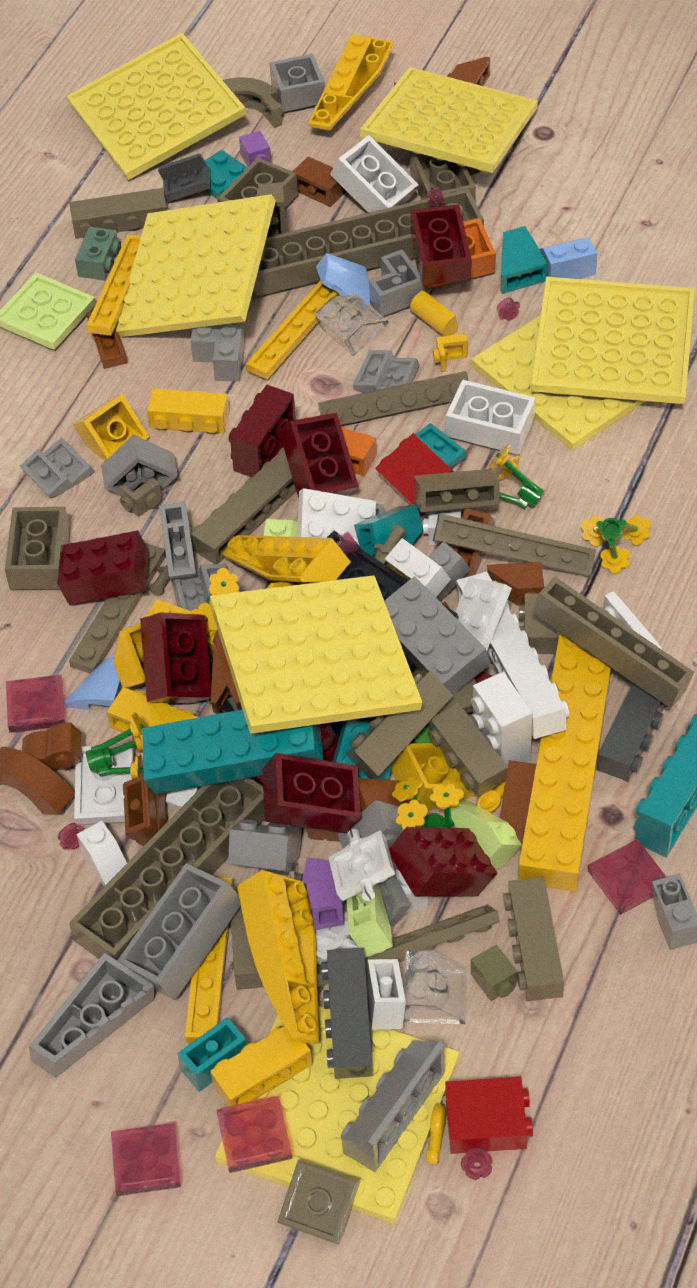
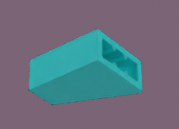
M526 226L503 232L501 293L504 294L546 282L548 263Z
M417 505L398 506L354 524L360 548L375 558L377 551L374 550V545H384L392 532L391 526L400 525L405 529L406 535L402 536L400 540L403 538L412 545L423 531Z

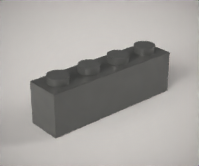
M633 683L598 752L596 770L629 782L632 773H638L643 761L641 756L643 751H648L651 747L654 735H651L653 730H658L664 717L662 713L664 707H669Z
M364 947L327 950V961H321L322 979L329 980V990H323L324 1009H330L331 1019L325 1020L326 1039L332 1038L333 1049H327L328 1068H334L335 1079L371 1077L373 1074Z

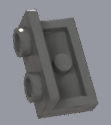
M200 153L158 167V172L163 179L164 198L167 202L178 200L210 188V169Z

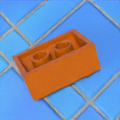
M481 219L463 222L472 258L471 278L495 273L496 252ZM455 282L424 285L425 289H430Z

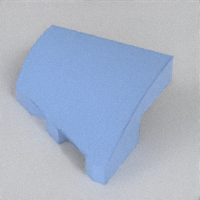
M326 253L316 266L321 283L338 292L346 300L349 296H352L359 301L360 309L367 311L370 308V288L365 266Z
M114 657L107 658L98 665L65 699V707L90 710L91 704L111 706L123 688L113 663Z

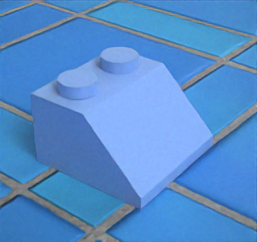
M589 237L540 248L548 263L547 277L579 279L596 275L597 252Z

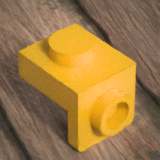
M466 333L436 337V348H432L434 363H439L440 371H446V361L468 358Z

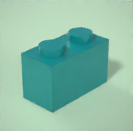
M227 1017L177 1053L180 1069L200 1092L212 1083L210 1071L214 1069L215 1065L223 1059H231L239 1054L247 1045V1040Z

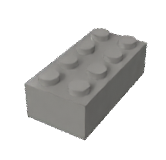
M415 576L384 600L404 654L422 673L431 670L453 695L491 664L486 648Z
M186 863L117 961L152 983L154 990L176 1000L240 908L239 894L229 883Z

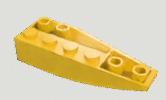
M351 34L308 122V127L330 131L381 74L394 46V41Z
M237 535L228 542V547L222 553L225 558L274 581L337 580L351 562L332 538Z
M261 870L237 885L247 938L255 966L264 989L291 1038L315 1045L319 1042L316 935L308 903L307 890L303 881Z

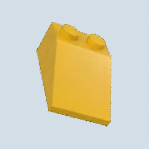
M409 743L393 761L391 771L397 781H406L410 777L422 779L423 785L418 789L416 798L420 804L426 805L428 810L438 809L436 803L430 801V795L433 794L432 789L436 785L446 786L447 784H454L456 788L463 790L464 799L476 796L471 789L465 788L456 768H451L447 764L440 747H435L432 743Z

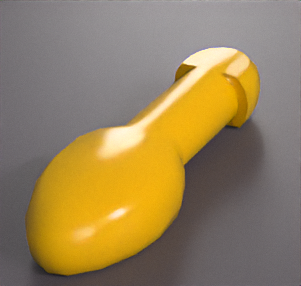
M505 781L494 790H489L480 795L476 805L490 813L496 811L501 804Z
M441 1103L435 1104L431 1116V1134L426 1162L432 1165L439 1162L443 1132L446 1124V1108Z

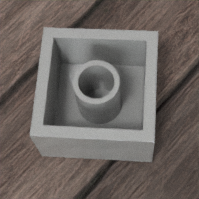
M313 54L269 63L271 85L278 91L279 103L283 108V112L317 105L325 89V81Z

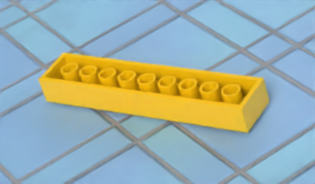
M561 632L558 639L551 683L554 682L556 684L560 700H565L569 709V717H566L567 730L541 737L519 860L518 880L544 877L547 888L577 892L612 668Z

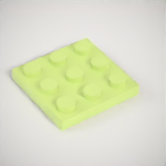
M35 273L0 310V327L55 350L86 316V313L96 305V299L87 293Z

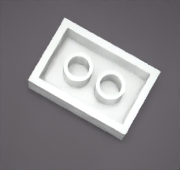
M369 135L341 156L330 173L368 213L405 204L419 185Z
M462 380L446 414V435L450 438L498 450L510 445L509 453L519 455L535 419L536 398Z
M501 672L473 685V698H471L473 707L472 721L507 766L509 760L530 763L533 713L506 674Z

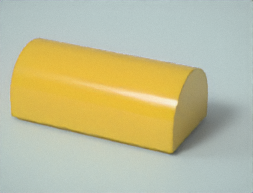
M423 290L414 296L410 303V310L443 336L453 335L458 332L456 315Z

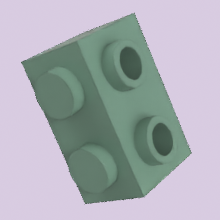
M96 227L88 228L75 258L78 277L106 281L108 273L114 265V259L121 249V241H118L117 230Z

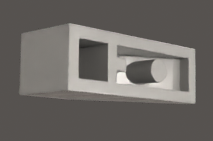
M179 502L159 505L169 579L195 576L196 571L186 503Z

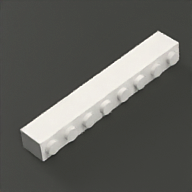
M487 572L469 576L470 578L492 581ZM469 577L456 580L458 601H460ZM507 601L487 650L488 656L497 673L504 672L532 711V736L534 739L567 730L566 717H569L567 703L565 700H560L556 684L549 681L545 665H540L536 649L534 647L530 648L525 630H520L517 616L515 613H510Z

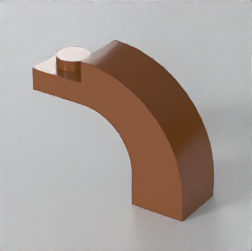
M10 747L0 748V783L20 791L42 814H59L75 794L70 786L57 773L33 756Z

